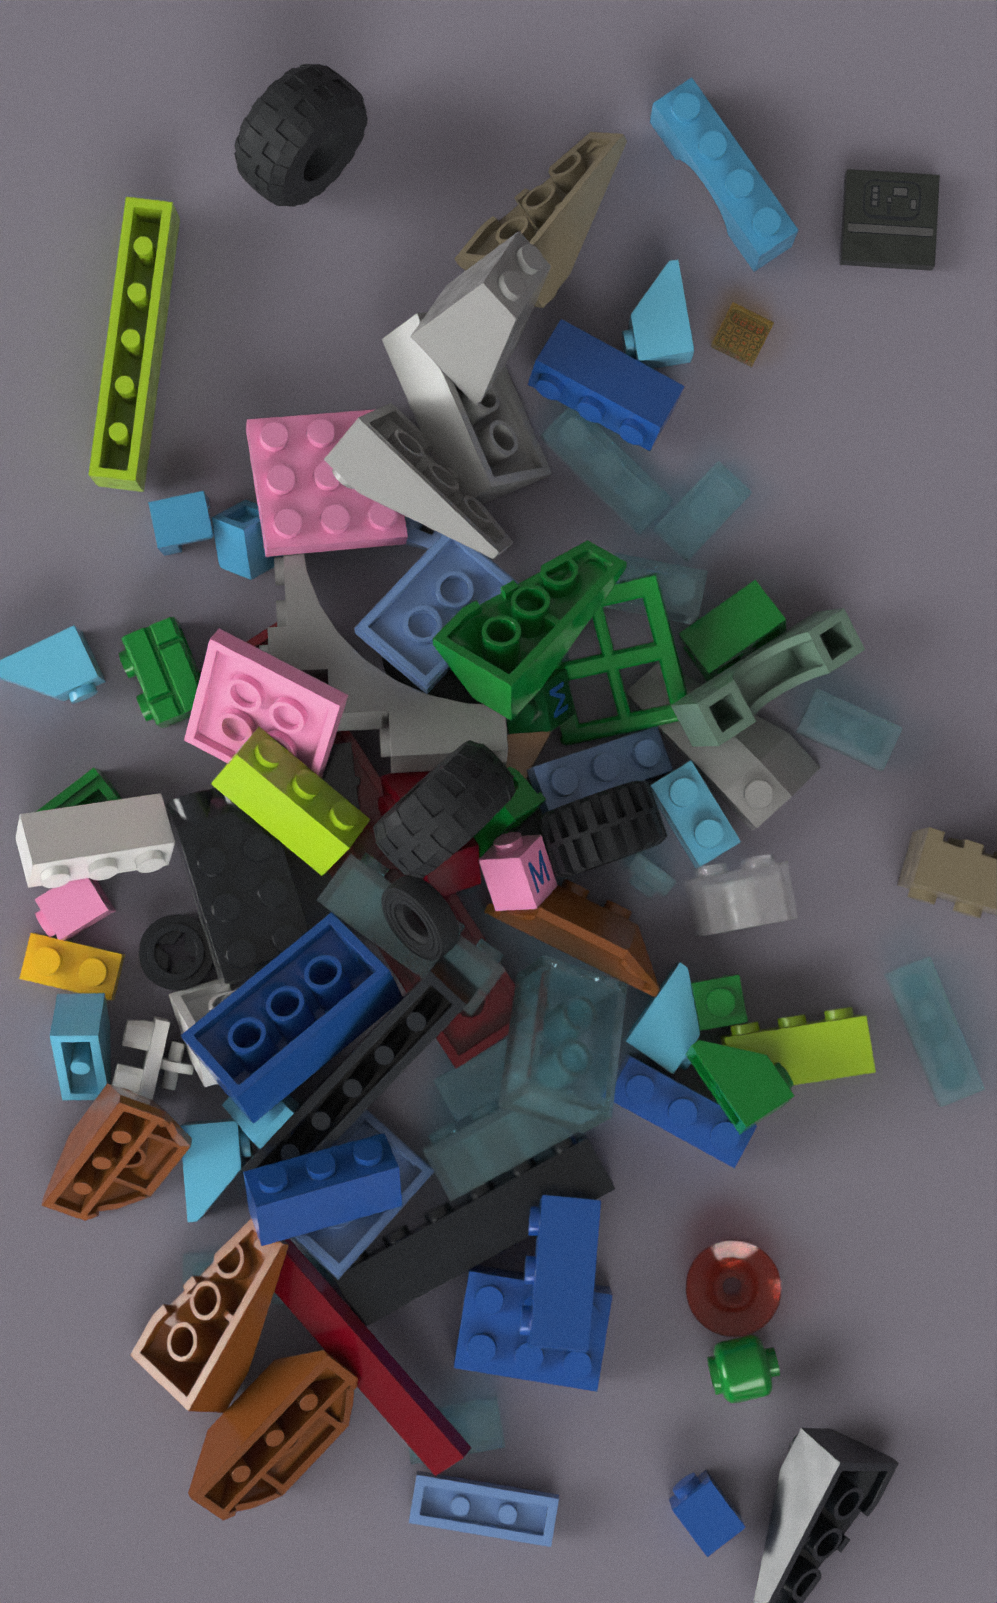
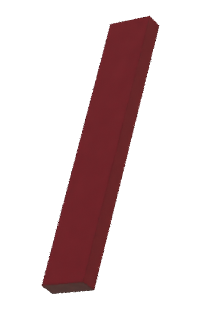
M285 1239L284 1241L289 1246L274 1290L276 1295L324 1350L358 1377L357 1387L435 1476L463 1459L472 1448L295 1244L290 1239Z

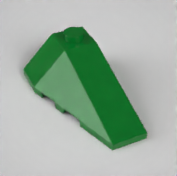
M587 540L542 564L539 573L519 584L514 580L501 587V593L482 604H479L476 600L463 607L434 636L433 646L472 698L512 721L541 690L626 570L627 562Z

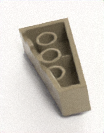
M931 827L913 831L897 886L909 889L907 897L935 905L937 898L955 903L953 907L954 912L980 919L982 911L997 915V852L995 851L993 855L985 853L986 848H984L983 844L967 839L948 838L945 841L943 840L945 832Z

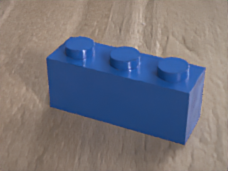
M562 319L538 355L527 384L535 388L543 397L557 400L577 411L585 420L599 423L619 434L624 441L632 445H639L648 451H651L665 427L685 387Z
M629 1054L624 1058L605 1093L606 1098L734 1169L757 1128V1125H754L739 1135L733 1123L730 1122L717 1102Z
M385 1133L243 1172L248 1208L261 1246L402 1206L399 1165Z
M542 1195L539 1207H530L528 1236H537L535 1256L526 1255L524 1285L533 1287L531 1306L522 1305L519 1330V1335L528 1336L527 1347L584 1353L589 1351L601 1200Z

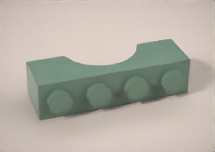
M844 608L817 611L673 703L671 707L692 747L720 746L755 723L754 717L756 713L768 702L801 683L831 673L864 651L865 648Z

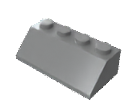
M427 312L416 313L382 339L419 428L435 446L430 451L432 458L444 468L446 466L452 467L459 475V491L464 497L471 496L485 504L547 478L552 474L506 366L503 367L482 401L474 405L410 337Z

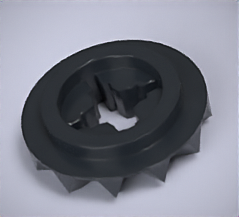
M177 914L162 917L153 922L141 938L139 944L141 967L146 976L162 988L169 990L190 988L200 983L213 967V959L202 924L192 917ZM186 933L184 949L190 952V955L196 957L195 961L179 960L170 972L171 964L169 962L171 955L166 953L165 949L158 946L160 943L163 945H176L178 940L182 939L183 934Z

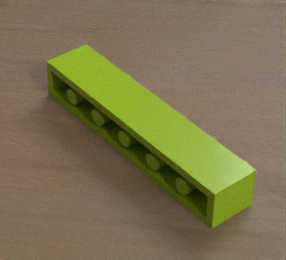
M127 196L125 198L88 474L98 487L144 492L180 225V217L173 202Z

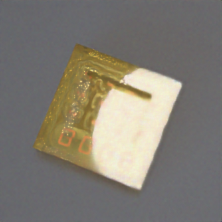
M732 302L711 347L752 367L774 322Z

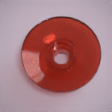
M734 1239L716 1242L701 1251L688 1270L685 1285L687 1302L695 1318L708 1330L727 1337L746 1336L764 1327L772 1319L779 1306L782 1290L778 1269L768 1254L752 1243ZM735 1277L739 1279L740 1288L736 1293L728 1294L723 1290V1283L727 1278Z

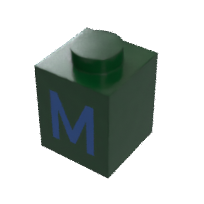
M554 670L541 690L512 721L506 718L509 734L550 732L575 714L567 670Z

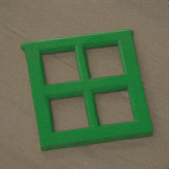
M657 573L616 582L592 616L601 653L568 661L561 660L555 670L566 669L569 681L607 672L618 715L579 723L573 701L575 714L560 725L562 733L560 742L565 746L679 722L671 705L688 694ZM643 598L654 641L614 650L603 607ZM659 661L670 704L631 712L620 669Z

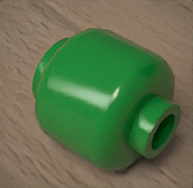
M747 1335L718 1342L714 1346V1356L707 1357L715 1395L723 1394L724 1398L730 1403H739L768 1396L773 1387L772 1377L780 1376L774 1347L765 1349L762 1340L756 1335Z

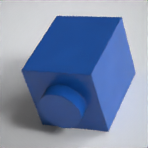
M707 1470L699 1476L691 1473L673 1487L674 1495L669 1498L671 1509L707 1557L746 1528L739 1512Z

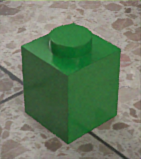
M738 974L691 981L700 1031L748 1022L740 976Z

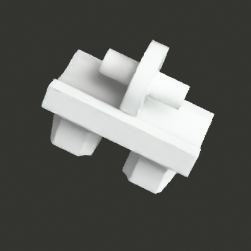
M154 1016L153 1021H126L122 1046L146 1050L142 1068L117 1063L112 1085L128 1089L135 1094L153 1100L160 1069L165 1070L161 1087L175 1090L179 1073L193 1074V1065L182 1061L185 1043L172 1041L168 1058L163 1057L170 1026L168 1019Z

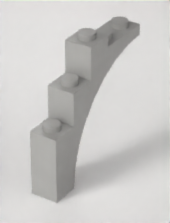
M304 553L274 557L276 586L285 585V600H276L278 627H268V645H259V649L348 695L337 731L379 729L381 757H390L391 773L431 771L468 740L481 744L484 743L506 766L508 755L506 717L484 704H468L428 695L394 680L373 666L337 632L320 606L307 573Z

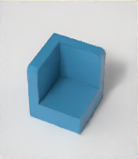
M204 491L148 502L157 548L164 556L182 552L181 545L213 537L214 534L208 510L211 506L209 498Z
M245 499L211 517L218 562L222 569L252 580L274 568V557H283V555L265 556L257 503Z

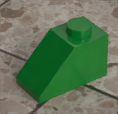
M702 1040L692 1044L685 1054L730 1122L733 1123L739 1135L785 1106L795 1096L790 1089L794 1086L793 1081L786 1069L779 1062L773 1064L765 1054Z

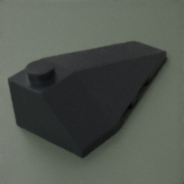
M801 1428L799 1433L790 1442L789 1453L780 1468L753 1603H803L821 1580V1572L818 1569L820 1565L836 1550L839 1552L843 1551L850 1541L845 1532L860 1512L866 1516L871 1514L879 1503L899 1463L893 1457L833 1429Z

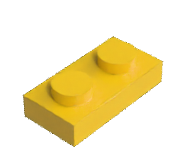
M30 933L19 979L77 993H105L106 999L112 1001L115 999L125 954L67 940H59L58 938L37 933Z

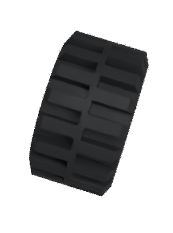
M632 781L586 796L550 810L536 821L555 877L563 878L647 850L661 844L668 836L649 782Z

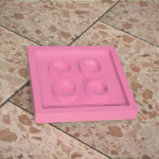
M374 410L247 419L246 434L266 557L406 544L408 533L405 516L358 493L355 489L342 485L333 475V468L324 461L325 457L359 417Z
M219 628L209 640L184 741L228 763L254 731L260 727L322 779L348 695Z

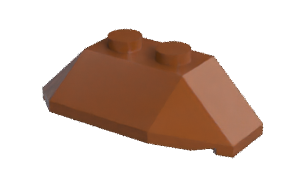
M564 879L561 886L558 885L537 909L495 911L493 902L487 905L484 911L485 914L656 998L660 988L639 926L629 920L632 914L630 910L609 900H606L604 906L601 907L586 899L590 892L589 890L567 879Z
M107 1083L70 1133L44 1194L41 1206L87 1221L98 1217L99 1211L119 1209L151 1197L191 1147L192 1138L152 1099Z
M325 1350L275 1359L207 1430L188 1491L190 1498L224 1521L234 1517L238 1511L252 1509L283 1496L349 1426L354 1401V1389L357 1387L358 1377Z

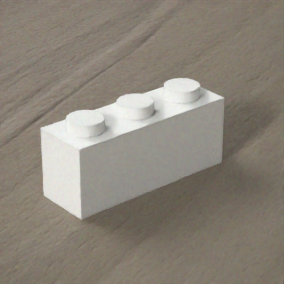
M161 793L20 814L15 837L28 888L42 885L46 888H56L67 884L69 881L85 878L105 880L115 876L117 873L135 870L141 873L154 872L163 866L169 865L175 845Z

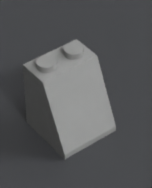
M520 231L447 284L410 336L474 405L482 401L515 351L551 269V265L543 258L538 248L532 245Z

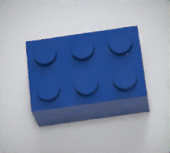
M482 1265L469 1269L454 1368L598 1391L613 1296L610 1286L594 1285L590 1348L588 1352L527 1347L528 1336L519 1335L522 1305L531 1306L533 1287L524 1285V1272Z

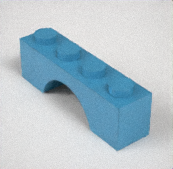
M691 77L655 101L652 106L650 124L675 160H681L686 163L708 189L723 217L728 236L753 272L791 248L799 231L694 79Z

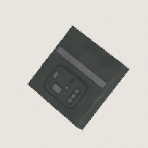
M847 169L844 180L840 265L932 271L935 267L940 175Z

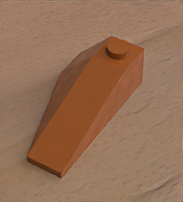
M252 1218L214 1254V1262L200 1276H192L183 1285L184 1291L170 1305L163 1304L152 1315L130 1354L138 1364L188 1411L224 1413L247 1376L289 1244L282 1240L261 1246Z

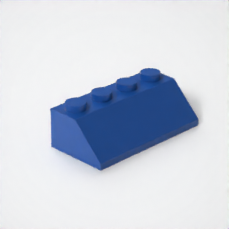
M331 912L180 1036L225 1093L254 1124L391 1010L403 996L390 970Z

